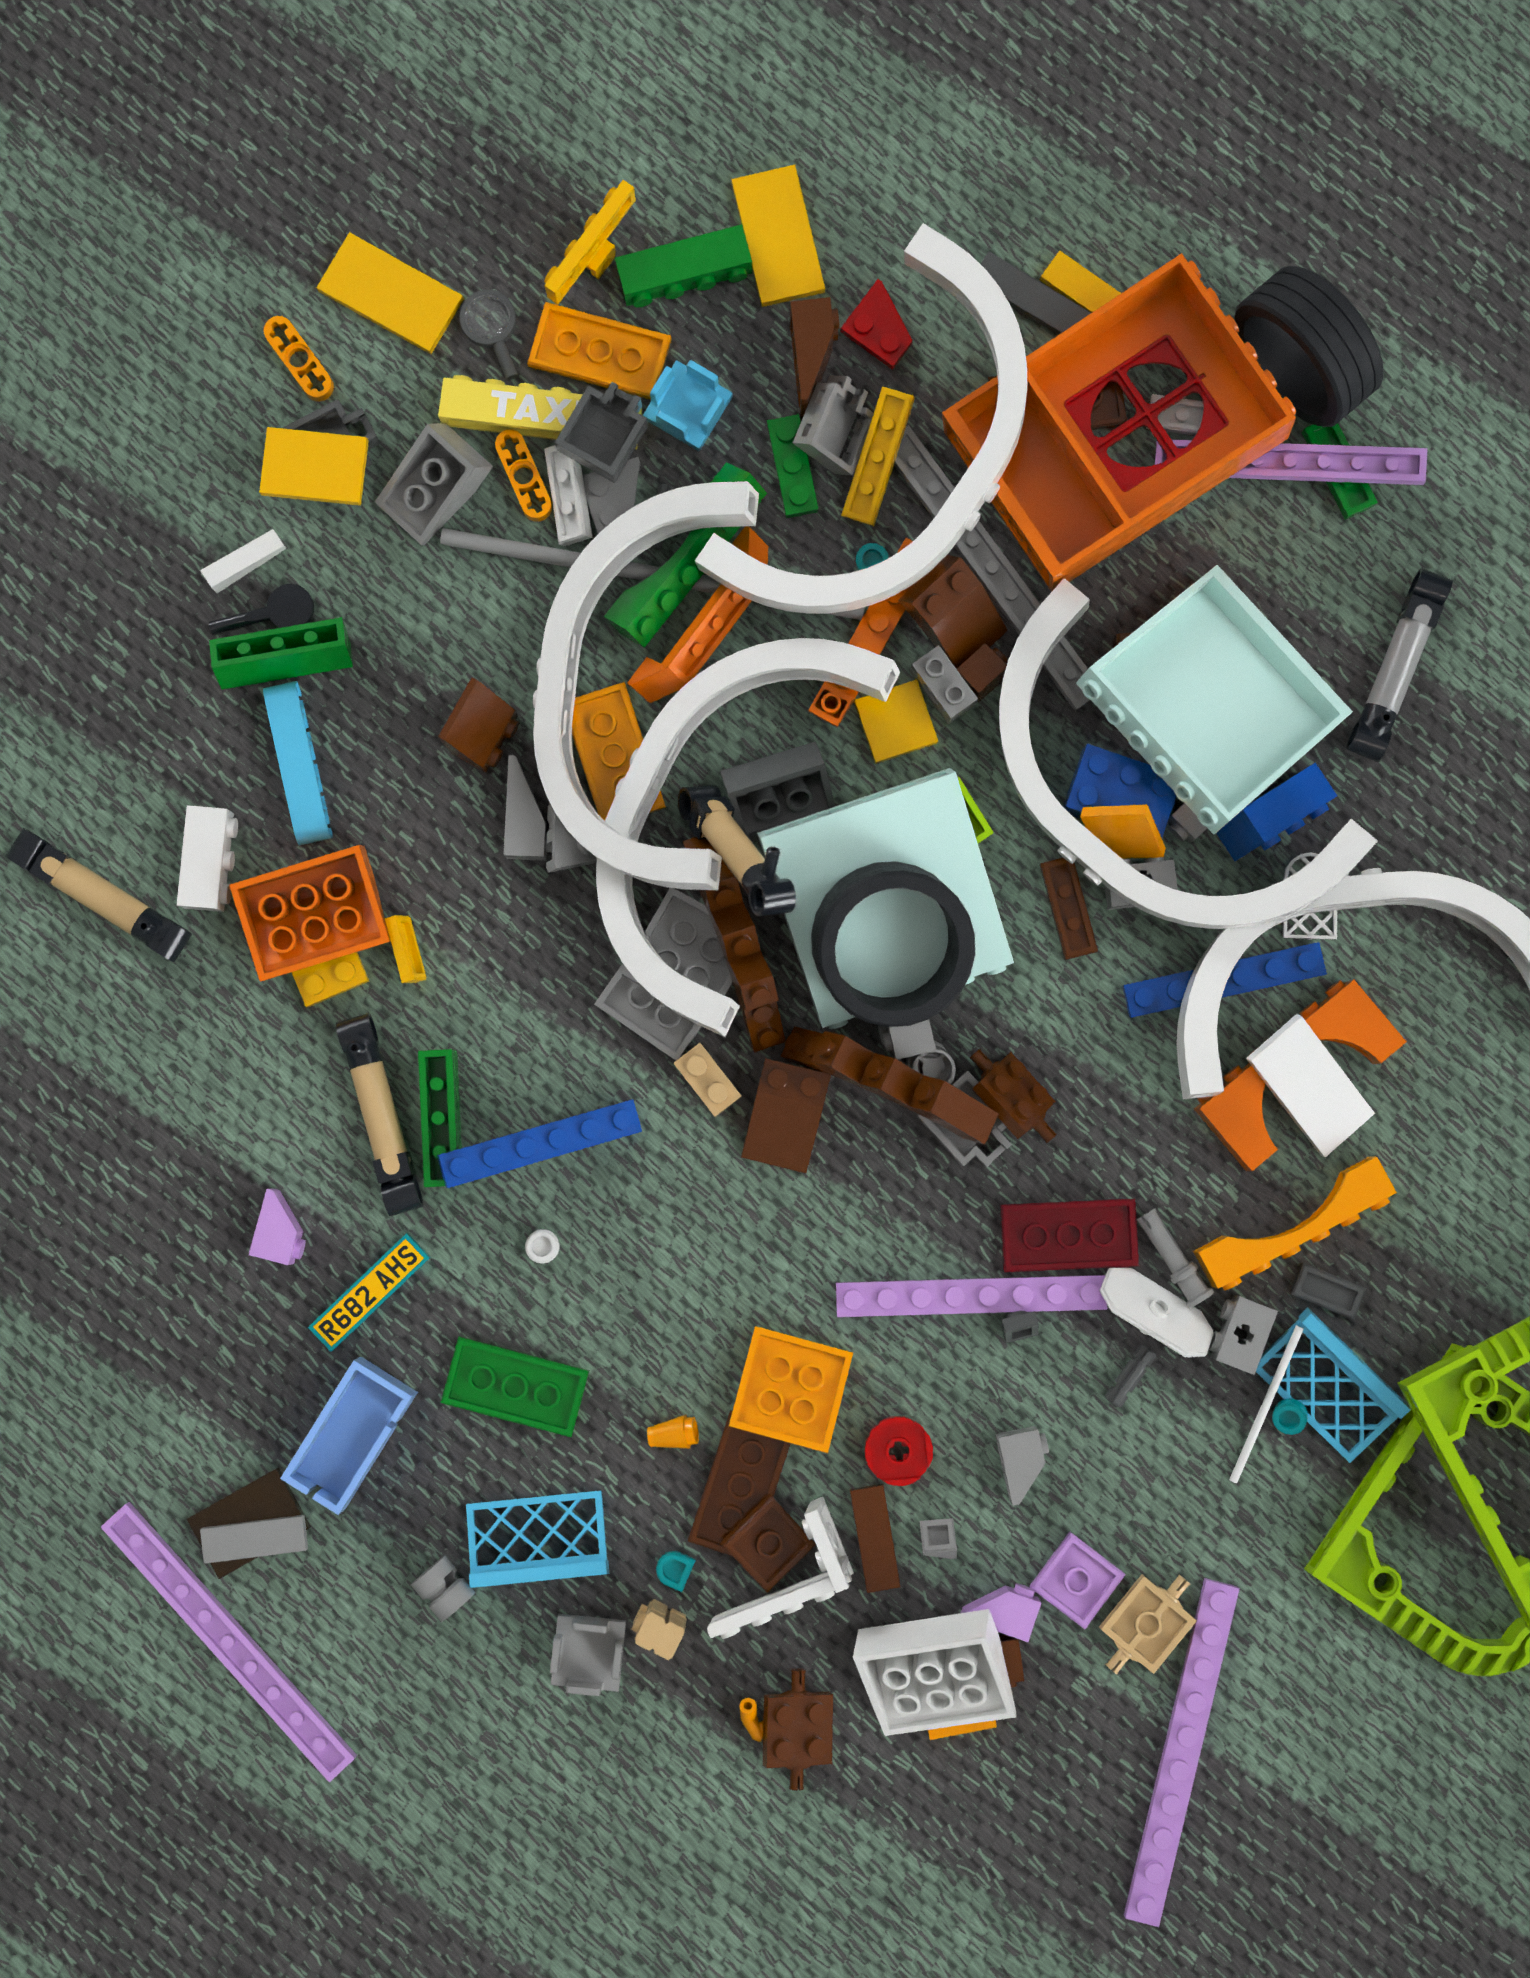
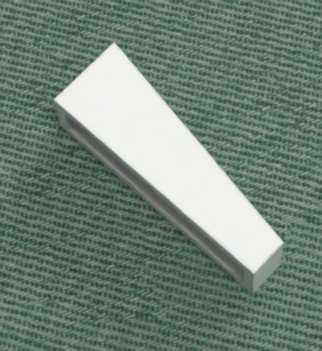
M272 529L200 571L211 588L216 593H219L284 551L286 547Z

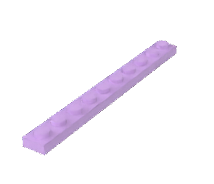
M130 1502L126 1503L101 1526V1529L328 1782L332 1781L356 1758L357 1754Z
M1204 1578L1195 1615L1197 1622L1192 1627L1124 1911L1125 1918L1156 1927L1160 1925L1240 1589L1234 1585Z

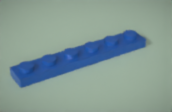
M1316 942L1239 959L1226 982L1221 998L1327 975L1320 943ZM1194 970L1123 985L1129 1017L1133 1018L1181 1007L1186 987Z
M632 1099L439 1154L437 1158L445 1186L450 1188L642 1132L634 1100Z

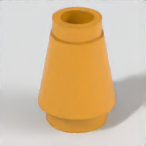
M682 1415L648 1427L647 1439L649 1446L690 1449L691 1445L698 1444L699 1431L695 1417Z

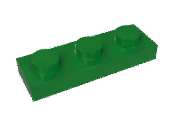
M799 414L767 420V428L786 518L818 512L807 453L793 444L801 424Z
M1338 423L1332 427L1311 425L1304 428L1301 432L1307 444L1349 446ZM1326 482L1345 520L1374 507L1378 503L1368 483Z

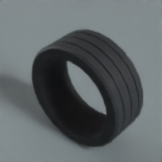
M1297 266L1282 267L1236 307L1234 320L1239 328L1238 335L1244 343L1249 342L1254 347L1258 355V360L1256 361L1263 371L1268 369L1277 382V391L1282 398L1287 397L1290 399L1296 409L1295 415L1302 420L1320 427L1335 426L1380 388L1383 380V360L1379 346L1370 328L1348 298L1321 275L1307 268Z
M897 861L873 863L858 868L840 879L822 900L815 914L811 932L812 955L817 971L835 1001L851 1015L868 1023L886 1027L910 1026L928 1020L946 1009L963 990L971 975L975 958L974 929L970 916L960 899L934 874L916 865ZM898 888L920 891L935 899L943 910L947 922L948 945L939 969L927 983L913 992L898 997L882 998L867 995L853 988L841 978L836 964V940L845 917L857 903L871 894L886 889Z

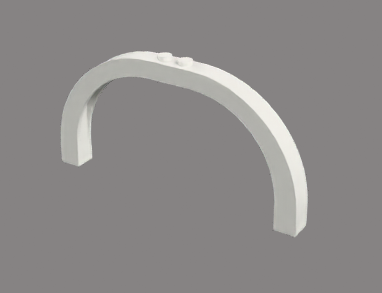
M924 223L904 250L905 264L952 294L969 311L984 333L993 355L998 379V399L992 426L986 440L928 527L900 552L866 569L832 576L795 574L764 564L713 533L695 560L698 569L728 589L749 600L789 612L826 614L859 609L895 596L915 584L934 569L947 556L966 529L968 531L973 530L981 517V514L978 512L985 501L990 503L999 491L1000 485L997 483L1011 460L1024 422L1027 399V361L1021 331L1010 303L987 270L964 249Z
M748 481L703 483L676 488L651 497L612 521L585 547L561 583L545 626L541 658L537 661L538 685L537 690L533 694V706L535 708L534 750L538 773L554 812L570 834L594 856L629 876L663 887L718 891L722 856L711 849L656 847L626 838L611 828L589 802L579 781L572 751V720L582 640L591 614L605 589L628 563L651 546L677 534L700 528L756 526L759 493Z
M1064 578L1041 603L1020 633L1008 659L999 702L1002 750L1009 776L1028 813L1039 827L1060 846L1057 850L1058 853L1071 864L1075 860L1085 868L1083 874L1097 886L1103 883L1123 900L1140 910L1166 921L1199 928L1233 929L1275 921L1301 910L1334 888L1377 843L1373 836L1352 819L1348 821L1331 842L1309 864L1285 880L1246 894L1206 896L1172 889L1141 874L1077 821L1059 803L1047 786L1036 763L1030 740L1029 713L1035 684L1043 665L1063 636L1089 608L1090 599Z
M812 638L784 639L758 644L717 661L684 685L656 717L640 747L635 749L631 755L630 768L625 778L620 779L616 786L615 798L605 822L620 835L638 842L647 816L683 745L694 730L709 715L731 699L766 684L788 680H819L848 687L886 702L900 674L895 661L844 642ZM597 858L596 886L599 908L611 944L622 963L652 996L672 1011L697 1025L725 1037L740 1006L733 999L680 975L663 961L651 945L640 923L634 902L633 877Z
M1372 868L1361 871V875L1349 876L1348 873L1334 888L1315 902L1295 913L1255 926L1223 929L1198 961L1189 979L1181 1003L1177 1027V1057L1183 1099L1217 1096L1224 1092L1217 1040L1218 1012L1226 982L1242 954L1256 938L1272 927L1298 916L1322 911L1383 905L1428 907L1454 915L1472 924L1490 937L1515 964L1530 991V918L1499 895L1457 877L1421 871L1382 873L1381 868Z

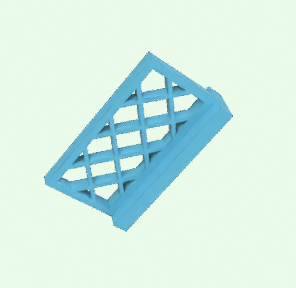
M1307 1307L1298 1316L1299 1319L1262 1354L1256 1372L1270 1385L1274 1376H1271L1262 1367L1271 1358H1282L1284 1352L1278 1351L1284 1345L1286 1349L1296 1325L1304 1328L1303 1333L1310 1339V1352H1294L1292 1358H1310V1376H1290L1289 1362L1285 1376H1283L1281 1381L1286 1383V1390L1279 1385L1277 1393L1283 1399H1294L1290 1395V1382H1310V1400H1298L1303 1405H1310L1307 1422L1351 1463L1398 1417L1402 1419L1411 1409L1389 1385ZM1314 1344H1315L1322 1352H1314ZM1315 1358H1330L1334 1362V1376H1315ZM1339 1368H1340L1347 1376H1339ZM1315 1382H1334V1400H1315ZM1339 1382H1354L1359 1387V1400H1339ZM1364 1392H1365L1372 1400H1364ZM1315 1406H1334V1423H1319L1315 1419ZM1339 1406H1359V1424L1339 1423ZM1364 1406H1379L1387 1414L1378 1424H1364ZM1326 1429H1334L1335 1438ZM1339 1429L1359 1430V1442L1350 1451L1340 1444ZM1364 1430H1370V1431L1364 1436Z
M602 1491L466 1504L470 1588L610 1574L609 1562L607 1560ZM595 1498L596 1514L588 1523H585L573 1510L581 1500ZM564 1501H574L569 1508L562 1503ZM556 1502L566 1512L555 1526L552 1527L539 1513L547 1503ZM541 1504L536 1511L528 1505ZM515 1506H523L532 1514L520 1530L505 1519ZM507 1507L502 1515L495 1510V1508ZM488 1509L498 1518L486 1534L475 1525V1510ZM569 1514L584 1526L572 1543L557 1531ZM535 1518L550 1530L538 1546L523 1534ZM596 1519L598 1533L591 1528V1525L596 1521ZM501 1522L516 1533L505 1549H502L489 1537ZM587 1530L598 1538L599 1554L585 1555L575 1546ZM476 1532L483 1537L478 1542V1544L476 1540ZM553 1534L569 1546L560 1558H551L541 1550ZM521 1537L535 1550L526 1561L517 1562L507 1552ZM487 1541L500 1552V1555L491 1565L478 1566L477 1551ZM571 1550H574L579 1555L566 1557ZM538 1553L545 1558L542 1560H533V1558ZM504 1556L512 1562L498 1564Z

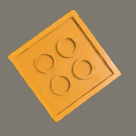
M755 1326L728 1427L828 1453L853 1353Z

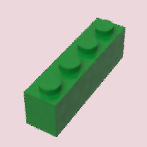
M742 224L615 257L616 270L626 306L634 305V307L647 306L652 303V299L664 296L666 299H675L682 296L684 291L697 288L699 291L709 290L717 282L729 280L732 283L746 279L747 274L752 273V259Z
M342 617L209 640L211 667L221 690L353 667L350 639Z
M453 1049L418 1051L424 1187L445 1186L437 1155L462 1148L457 1051Z

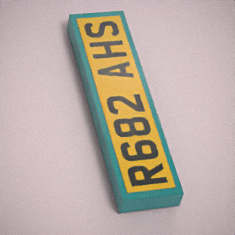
M406 1233L308 1328L330 1352L334 1351L431 1257L409 1233Z

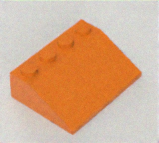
M356 845L229 885L260 982L390 942L375 877L365 846Z

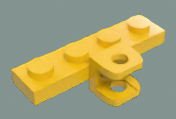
M622 180L617 188L612 187L604 198L602 209L598 214L593 213L584 225V233L578 241L575 239L571 241L565 250L564 260L558 267L553 266L544 280L546 284L544 286L547 297L557 305L585 268L589 269L591 274L599 279L614 260L616 255L615 245L607 239L636 201L634 187L625 180Z

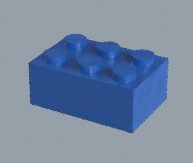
M1087 744L1081 752L1063 807L1072 816L1081 819L1083 807L1148 805L1162 838L1176 799V794L1162 777L1153 771L1151 765Z

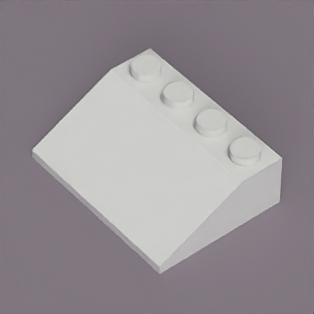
M989 1609L858 1629L853 1659L884 1736L1016 1717V1708L1000 1637Z

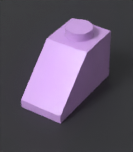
M274 1188L266 1189L249 1255L285 1265L294 1264L295 1259L300 1260L304 1252L306 1240L301 1239L303 1230L281 1191Z
M1016 1583L1014 1588L1005 1585L963 1606L961 1613L989 1609L998 1632L1029 1642L1041 1601L1037 1596H1034V1589Z

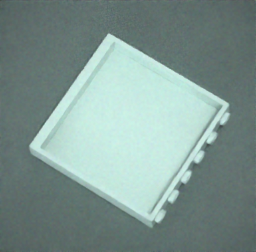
M1218 565L1213 567L1090 666L1076 682L1083 694L1101 710L1108 722L1121 732L1128 740L1130 746L1142 755L1151 765L1153 771L1162 777L1175 792L1176 796L1193 811L1200 823L1207 827L1213 835L1353 712Z
M951 768L757 833L764 855H766L768 847H777L780 850L775 873L780 879L788 878L794 885L796 905L791 913H784L822 1028L836 1029L848 1023V1019L855 1016L851 1015L835 1001L817 971L812 955L811 943L814 918L822 900L840 879L858 868L878 862L895 861L916 865L934 874L960 899L970 916L975 933V958L971 975L966 984L973 982L975 976L986 972L987 975L1001 973L1007 969V965L1014 963L957 774ZM905 888L886 889L871 894L860 901L845 917L836 940V964L841 978L853 988L867 995L882 998L898 997L915 991L927 983L937 972L945 957L948 945V926L944 912L935 899L920 891Z

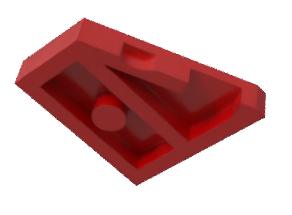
M879 279L876 280L840 328L842 334L892 370L913 342L883 282Z

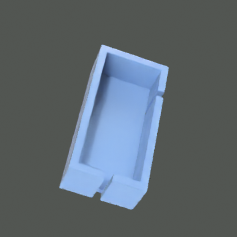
M363 1357L353 1360L280 1479L305 1495L314 1490L316 1485H319L322 1488L315 1493L312 1499L339 1515L347 1508L398 1424L396 1422L402 1419L418 1392Z

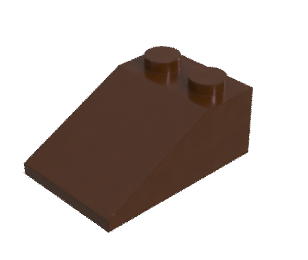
M830 297L790 301L789 325L800 420L803 419L817 382H821L832 354L833 341H838L839 314L837 308H831Z
M947 555L934 569L921 578L898 600L935 647L939 645L956 669L984 643L991 647L1008 631L981 582L961 557Z
M471 677L438 737L452 755L487 773L490 766L495 768L503 755V750L500 749L506 737L511 739L514 736L520 722L516 720L518 714L514 708L477 679Z
M765 1058L741 1157L806 1173L831 1075Z

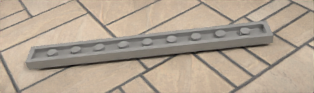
M908 425L905 428L894 466L934 519L955 487ZM978 521L972 531L965 530L961 538L954 545V548L981 582L1018 635H1020L1028 620L1041 604L980 521ZM1063 636L1043 665V669L1074 711H1077L1091 701L1076 684L1088 668Z

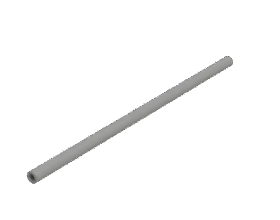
M447 528L442 529L440 537L441 545L571 568L581 554L580 552ZM630 562L617 576L643 581L660 567ZM702 575L691 590L714 594L720 583L710 576ZM865 607L826 614L862 620Z

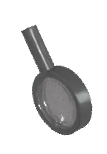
M481 290L473 293L465 300L460 310V324L465 336L477 346L494 349L507 381L517 378L519 374L505 343L512 336L516 327V314L512 303L505 295L495 290Z

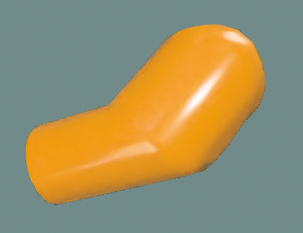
M745 1698L740 1702V1719L751 1738L757 1742H762L763 1721H758L757 1704L754 1699Z

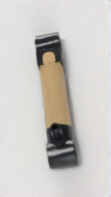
M716 785L682 787L678 794V809L681 817L684 820H690L689 828L698 840L707 839L718 855L722 856L724 863L748 893L753 913L756 916L791 913L796 905L794 885L788 878L780 879L775 873L780 850L777 847H768L765 858L761 855L734 820L735 808L725 796H721V792Z
M25 828L22 829L5 855L6 858L29 871L45 883L59 889L172 962L176 961L192 936V933L182 926L164 917Z
M370 1013L336 1022L338 1039L343 1052L346 1054L375 1159V1161H372L378 1184H381V1194L389 1216L421 1208L423 1207L421 1190L415 1176L416 1172L411 1154L407 1151L378 1047L379 1040L373 1018Z

